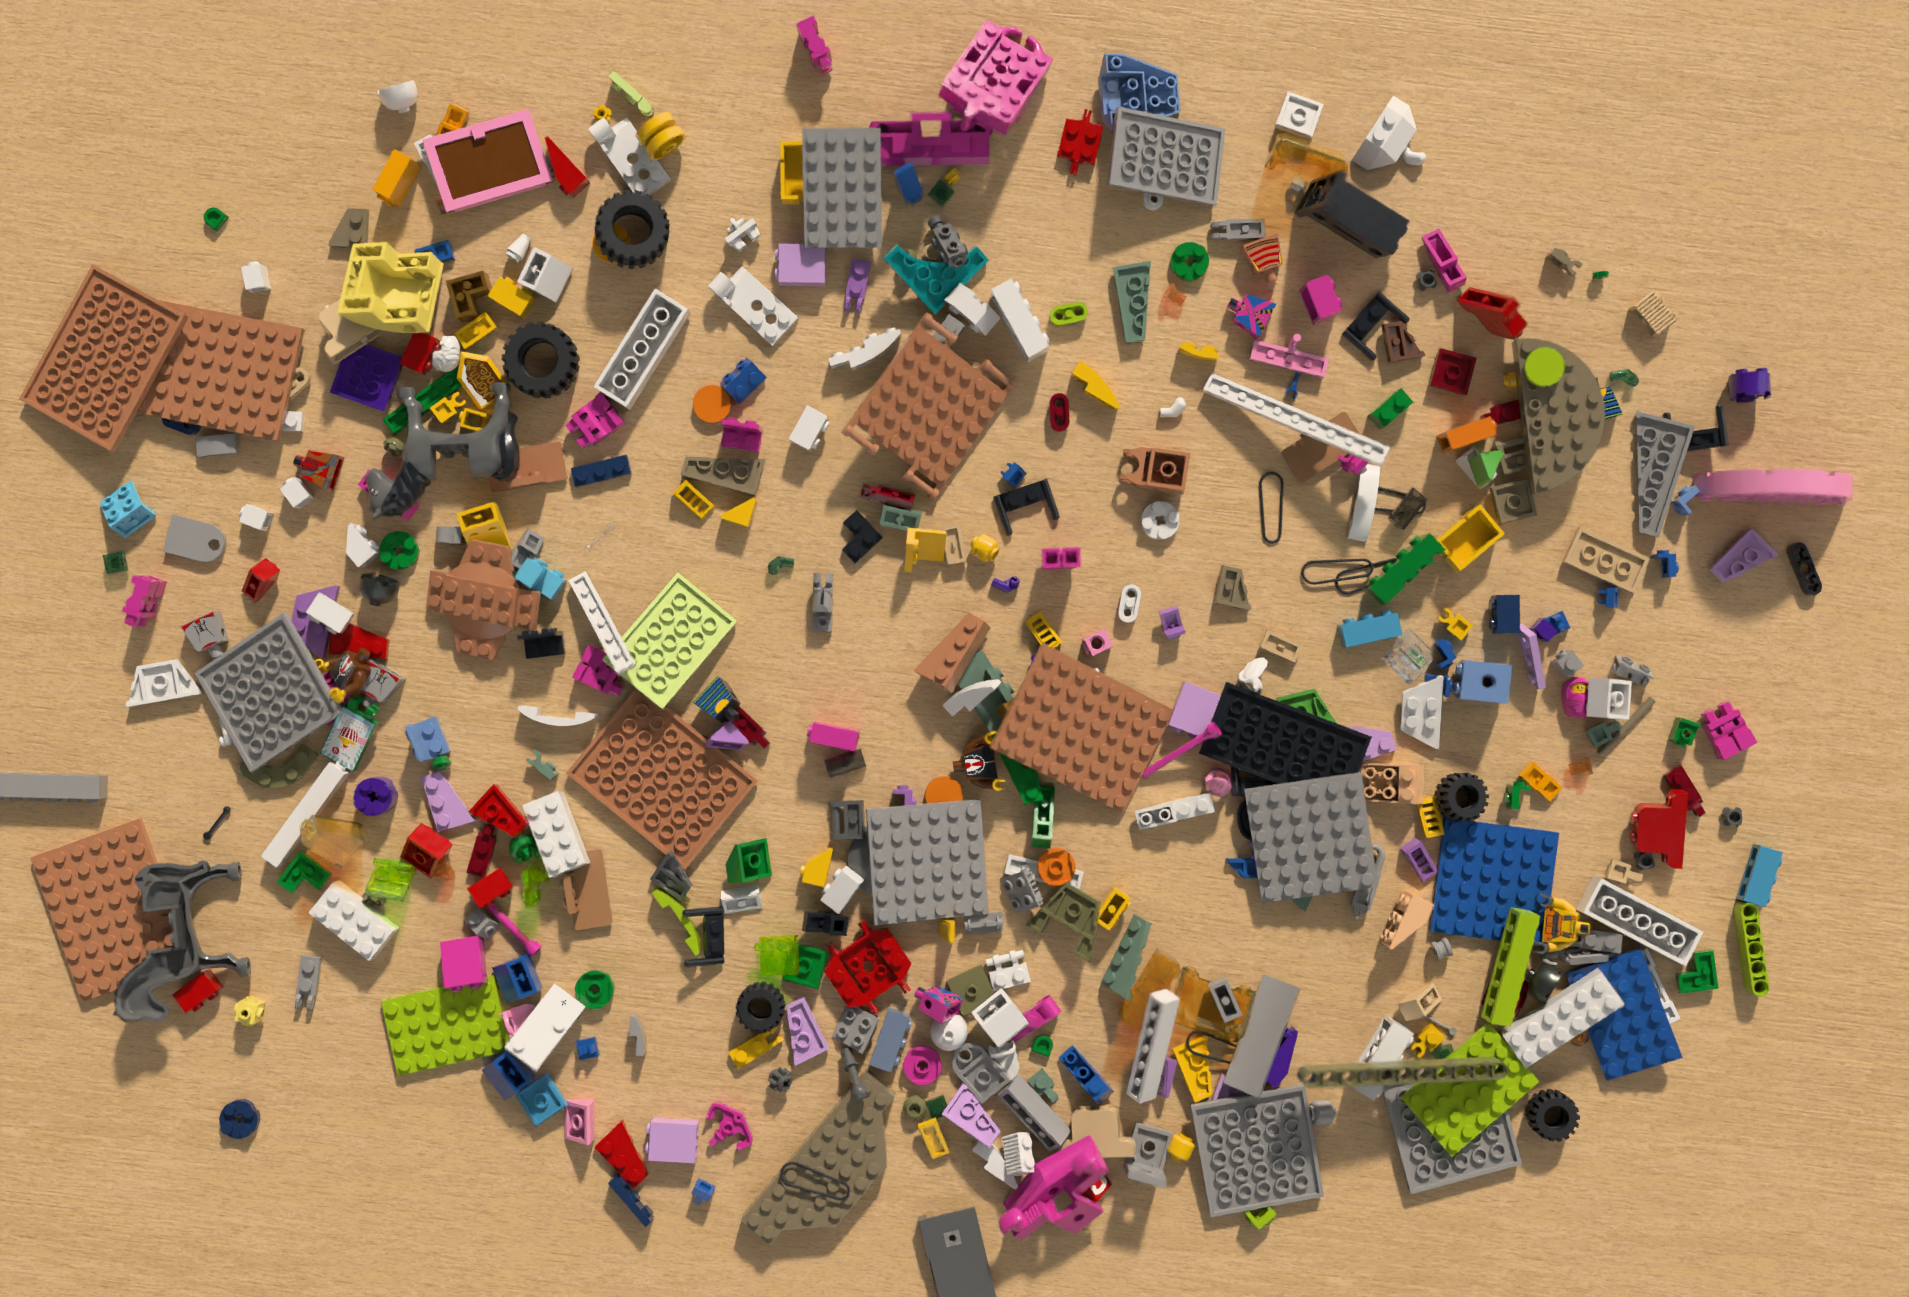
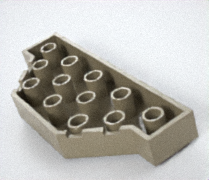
M867 1068L859 1076L861 1084L868 1091L866 1098L863 1100L855 1099L852 1095L854 1088L852 1084L786 1162L800 1163L847 1183L850 1188L849 1196L845 1200H835L787 1186L781 1180L779 1171L743 1213L740 1220L769 1245L785 1230L837 1226L886 1169L888 1160L883 1111L895 1098V1092ZM788 1165L783 1171L785 1181L790 1184L836 1197H844L847 1194L845 1185L797 1165Z

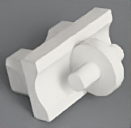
M731 218L730 221L733 225L727 228L731 234L725 240L730 247L732 246L736 251L740 252L746 247L742 240L743 237L748 235L752 241H755L761 235L753 218L746 223L743 218L737 222L734 218Z

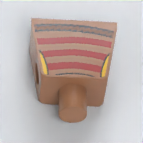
M1278 233L1244 244L1240 248L1254 276L1264 273L1267 283L1278 279L1275 269L1283 264Z

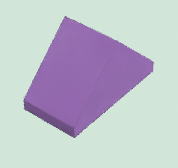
M728 721L705 743V747L742 751L748 745V740Z

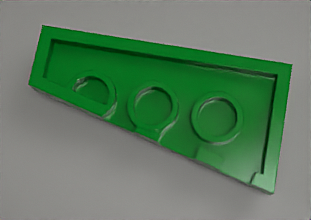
M998 752L1024 804L1043 801L1037 770Z

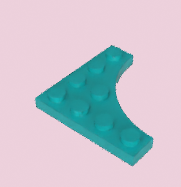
M895 245L883 257L886 263L933 314H936L947 303L945 299L959 283L965 285L989 261L977 246H973L968 251L966 261L960 267H954V265L948 267L947 263L928 262L917 259L905 252L899 245Z

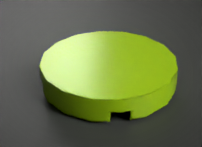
M1548 347L1532 351L1524 363L1527 379L1532 384L1540 387L1550 386L1558 382L1565 369L1561 354L1555 349Z

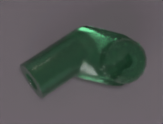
M1629 369L1613 371L1609 374L1611 381L1622 380L1631 387L1639 384L1638 376Z
M777 556L768 563V573L776 575L782 566L793 568L795 558Z

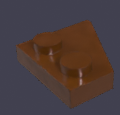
M1402 321L1381 325L1388 363L1425 356L1424 351H1420L1415 344L1416 340L1408 333L1407 327Z

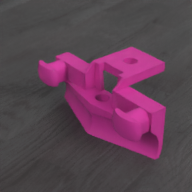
M950 112L911 113V121H873L870 123L869 128H880L881 166H905L910 162L913 165H989V136L992 135L993 129H986L974 124L967 131H962L960 128L962 120H951ZM920 121H941L940 136L922 137Z
M1090 1135L1034 1165V1172L1027 1174L1019 1183L1017 1189L1003 1203L1007 1212L1001 1216L998 1224L999 1229L1004 1235L1011 1230L1015 1238L1023 1240L1047 1220L1076 1234L1104 1212L1101 1205L1080 1195L1109 1172ZM1063 1190H1066L1073 1202L1060 1213H1057L1053 1198Z

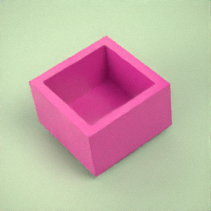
M1328 274L1305 283L1299 289L1313 325L1331 319L1342 311V301L1339 296L1336 297L1334 281L1332 278L1329 279Z

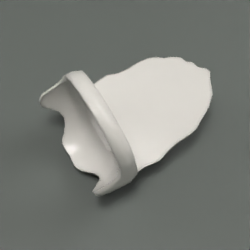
M1264 657L1250 661L1239 673L1236 686L1241 685L1244 689L1261 694L1263 685L1258 677L1267 667L1268 661ZM1247 683H1252L1254 689L1249 687Z
M1012 1040L1011 1043L1006 1042L1000 1048L997 1045L995 1047L988 1046L990 1057L999 1063L1012 1080L1019 1070L1018 1055L1014 1041Z

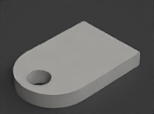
M172 514L163 552L197 561L212 562L224 554L227 540L224 532L215 525ZM214 540H218L220 543V547L216 551L211 547V543Z
M964 1043L953 1055L952 1066L955 1073L981 1104L1011 1081L1010 1076L994 1058L990 1057L988 1050L979 1043ZM967 1050L970 1053V1058H962L960 1052Z

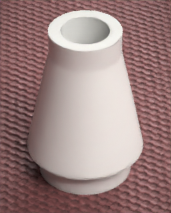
M522 233L506 249L505 255L515 263H519L520 260L523 261L528 246L532 241L531 238Z

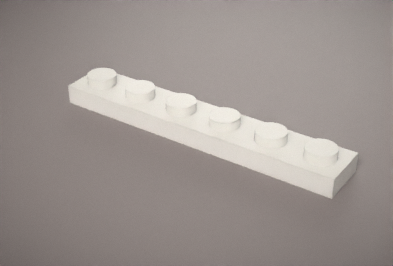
M586 571L570 579L569 582L616 672L620 675L636 666Z

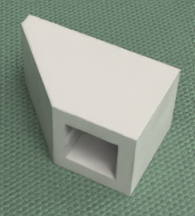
M351 523L348 525L346 554L358 568H365L380 555L379 545L365 535L367 531L360 524Z

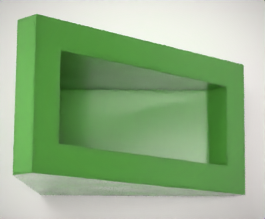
M1501 450L1481 452L1468 460L1478 487H1482L1493 479L1504 452Z

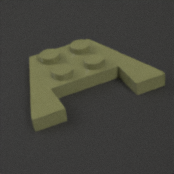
M1066 883L1026 925L1039 933H1043L1050 918L1056 919L1082 935L1074 954L1087 962H1091L1101 901L1074 885Z

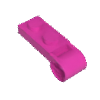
M1051 995L1045 996L1035 1006L1023 1013L1029 1024L1011 1038L1014 1043L1061 1012Z

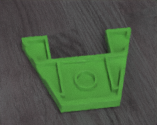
M1315 688L1276 698V701L1337 723Z

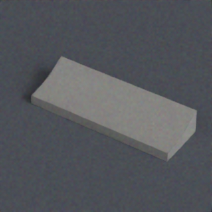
M1265 974L1263 975L1225 1076L1224 1084L1254 1097H1261L1300 993V988Z

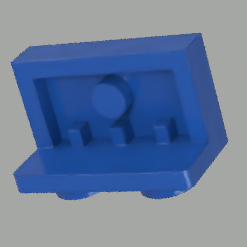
M745 358L737 363L736 368L731 373H727L723 377L720 385L741 404L767 377L750 359Z

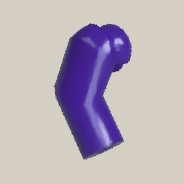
M1012 576L1004 582L994 578L991 586L1004 593H1008L1019 587L1020 580L1016 576Z

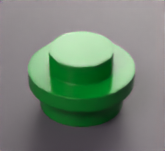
M439 756L433 758L431 765L437 771L448 769L451 761L448 756Z

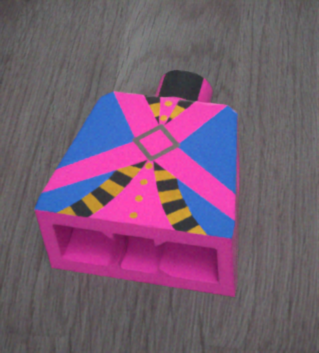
M1246 295L1242 302L1232 297L1226 308L1236 312L1232 320L1233 323L1257 340L1276 304L1255 296Z
M938 986L928 990L918 987L914 994L915 998L921 1000L919 1009L942 1024L958 1015L964 999Z

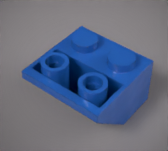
M527 953L492 967L506 1003L522 999L542 989L531 958Z
M508 1051L482 1069L504 1100L517 1093L536 1077L526 1064Z

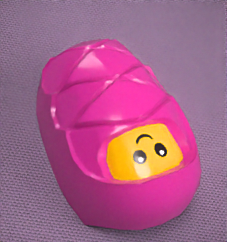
M1572 677L1562 684V707L1567 717H1587V687L1589 683L1583 677Z

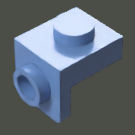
M1695 485L1690 487L1684 486L1677 492L1678 496L1671 501L1674 505L1673 509L1679 515L1687 516L1692 513L1686 503L1700 492Z

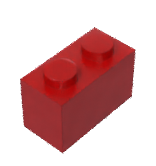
M413 333L400 364L426 376V373H429L433 367L432 357L434 351L441 350L440 340L426 333Z
M499 868L468 887L467 890L478 908L483 906L486 909L494 904L493 900L498 896L502 899L512 893L510 889L513 886L502 868Z
M208 969L181 987L172 996L185 1013L191 1010L196 1012L204 1006V1001L207 999L211 1001L220 994L218 991L223 988V985L212 970Z

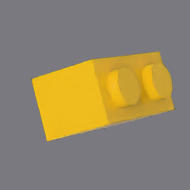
M499 276L487 296L525 319L536 301L532 297L533 292L525 287L519 289L515 286L516 282L508 277L503 279Z

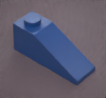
M912 162L894 171L896 187L906 205L910 203L912 205L917 204L922 200L921 197L924 196Z

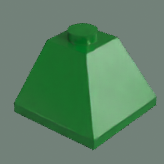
M767 838L734 845L725 864L728 883H744L772 876Z

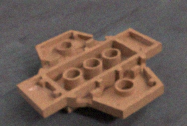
M473 539L470 540L458 567L449 573L430 570L426 608L444 613L452 624L457 653L494 660L505 641L507 633L516 627L529 630L537 628L541 591L523 588L521 583L517 582L513 577L512 571H514L510 546Z

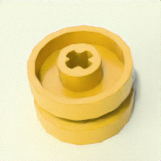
M663 112L654 116L636 132L635 137L642 146H647L645 151L651 160H658L669 155L686 138L682 129L679 126H675L676 121L670 112Z

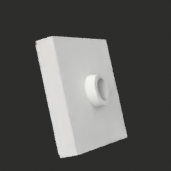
M1287 92L1274 128L1311 141L1324 104Z

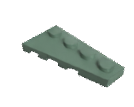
M1151 261L1113 267L1125 344L1145 341Z
M1135 914L1101 981V984L1130 1001L1132 997L1130 993L1132 984L1135 985L1137 976H1135L1137 965H1140L1142 960L1140 954L1142 948L1146 946L1152 924Z

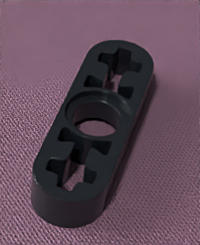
M1801 542L1790 544L1787 548V555L1802 592L1806 595L1819 594L1822 590V583L1807 546ZM1796 548L1801 550L1798 554H1794ZM1803 563L1809 567L1807 574H1802L1800 571V566ZM1810 576H1812V578H1808V580H1804L1805 577H1810ZM1810 583H1811V584H1815V587H1813V590H1809V589H1808V586H1810Z

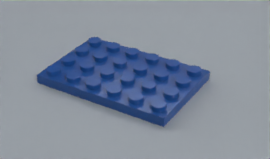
M1641 948L1613 956L1608 959V962L1591 963L1565 972L1569 984L1572 985L1596 968H1599L1625 1004L1587 1029L1607 1081L1683 1058Z

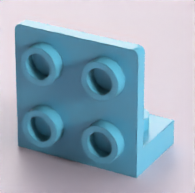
M132 481L127 482L100 502L109 527L123 538H127L156 517L155 512L141 502Z

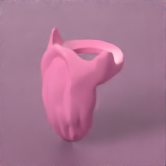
M1212 770L1204 779L1206 791L1217 797H1223L1232 788L1231 778L1224 770ZM1215 773H1222L1226 776L1227 780L1219 777L1213 778V775Z
M523 1004L498 1015L503 1016L509 1038L515 1035L536 1006L533 1004Z

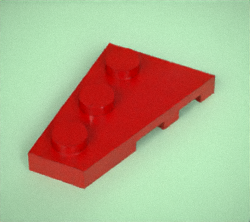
M349 623L343 633L337 632L333 634L330 632L328 654L342 655L345 651L357 653L360 648H364L370 652L369 657L388 659L390 640Z
M493 784L468 811L513 837H518L530 824L496 784Z
M622 1119L594 1148L635 1188L648 1176L649 1172L640 1154L637 1152L633 1139L629 1135L625 1127L626 1124Z

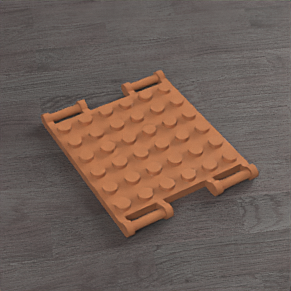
M927 312L846 424L842 434L855 440L867 449L868 453L872 456L876 454L881 444L910 465L902 478L912 482L928 494L931 500H934L1017 382L1013 378L1009 379L991 365L992 362L988 359L984 360L978 370H976L949 348L958 336L942 327ZM926 325L930 326L946 339L945 342L941 343L924 330V327ZM988 371L1005 386L1001 389L983 374ZM857 425L873 437L875 441L870 443L855 432L853 427ZM915 470L934 482L933 488L914 475Z

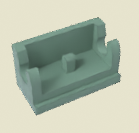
M884 504L879 525L908 531V528L918 529L922 512Z

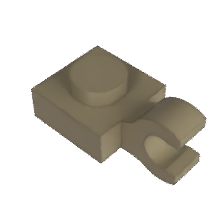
M1554 248L1545 257L1558 268H1563L1570 276L1576 275V272L1572 270L1573 265L1577 268L1582 266V263L1578 260L1570 261L1571 259L1568 257V254L1562 249Z

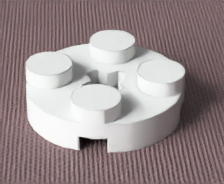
M1156 501L1148 505L1142 512V529L1152 539H1166L1177 531L1180 517L1174 506L1164 501ZM1162 515L1164 517L1163 520L1165 521V524H1160L1158 526L1156 524L1157 520H1155V517H1160Z

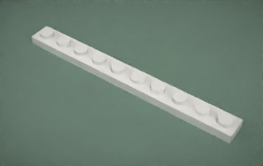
M1211 373L1203 389L1204 393L1380 467L1390 450L1388 446Z

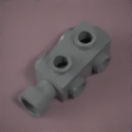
M939 215L933 216L928 221V226L932 231L931 244L934 249H939L941 262L947 263L948 267L953 265L954 267L962 266L968 254L965 243H961L958 231L953 229L950 223L945 224Z

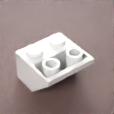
M534 247L517 282L521 286L557 303L573 268Z
M1002 988L971 1012L999 1048L1029 1024Z

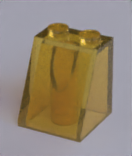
M312 815L300 825L302 845L339 868L344 866L366 839L363 824L360 822Z

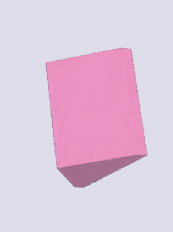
M595 1099L566 1100L569 1105L564 1107L565 1139L585 1145L591 1144L595 1139Z

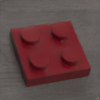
M1439 348L1429 386L1466 396L1477 358Z

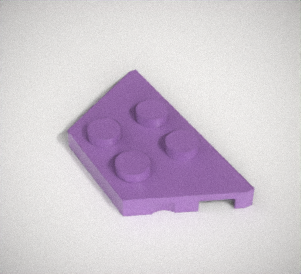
M336 585L296 596L291 621L305 646L320 658H325L330 631L326 629L327 625L321 621L317 624L309 619L310 615L306 611L318 593H322L337 602L340 586Z

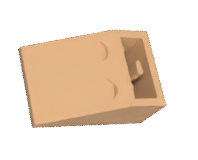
M1361 764L1365 801L1404 804L1423 803L1424 765Z
M1404 891L1403 894L1398 896L1396 901L1398 905L1395 911L1391 912L1388 919L1390 923L1381 934V943L1390 949L1395 948L1427 922L1434 904Z

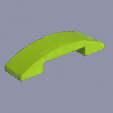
M656 889L652 892L653 896L662 909L667 905H670L690 934L685 942L694 955L697 956L701 952V942L692 917H684L682 915L683 910H685L684 906L670 894Z

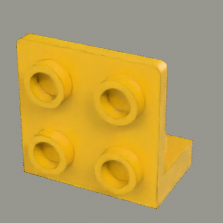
M908 528L904 572H912V567L917 565V560L943 562L946 531Z

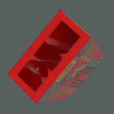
M309 450L306 457L296 455L293 465L302 468L300 472L302 478L333 492L345 457Z

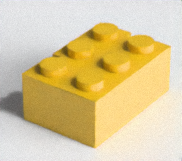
M780 141L781 201L783 205H798L800 201H803L802 141Z
M1479 504L1473 506L1461 516V519H1458L1436 537V540L1446 549L1440 555H1446L1444 560L1454 572L1463 570L1505 533Z

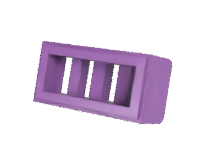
M1414 838L1400 848L1421 882L1438 873L1422 842L1417 838ZM1420 853L1422 854V855H1420L1419 857H1417L1416 859H1413L1415 856L1419 855ZM1424 860L1426 861V862H1424L1423 864H1421L1420 866H1417V865H1418L1419 863H1421L1422 861H1424ZM1428 866L1430 867V869L1421 873L1423 869L1427 868Z
M1166 1056L1165 1067L1163 1066L1162 1070L1164 1075L1161 1074L1164 1083L1161 1081L1159 1083L1163 1090H1160L1158 1087L1157 1094L1169 1098L1177 1060Z

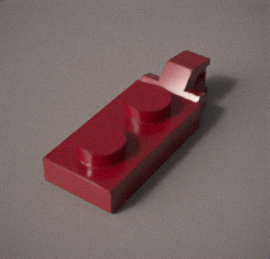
M1519 399L1495 405L1489 408L1490 413L1480 416L1481 419L1491 416V419L1497 425L1521 419Z
M863 484L860 497L866 500H876L882 504L896 505L901 509H912L915 494L881 485L874 487Z
M739 706L736 711L740 717L732 724L744 735L749 743H752L754 746L759 743L766 749L770 742L764 737L766 734L764 728Z
M1682 765L1676 766L1663 775L1671 789H1683L1688 793L1687 811L1692 810L1694 815L1698 817L1706 813L1701 805L1703 803L1702 797Z
M487 823L483 832L479 831L466 873L483 878L487 876L497 842L496 836L493 835L494 825Z

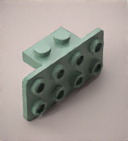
M978 651L975 653L958 684L961 689H964L978 682L988 680L1001 681L986 698L974 707L990 732L998 731L1003 720L996 708L1013 699L1012 694L1014 691L1009 683L1004 684L1001 678L1004 675L998 667L994 668L983 651Z

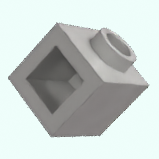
M1564 649L1555 655L1556 658L1550 661L1561 677H1570L1584 666L1573 650Z

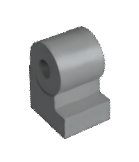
M437 527L436 542L466 545L461 527Z

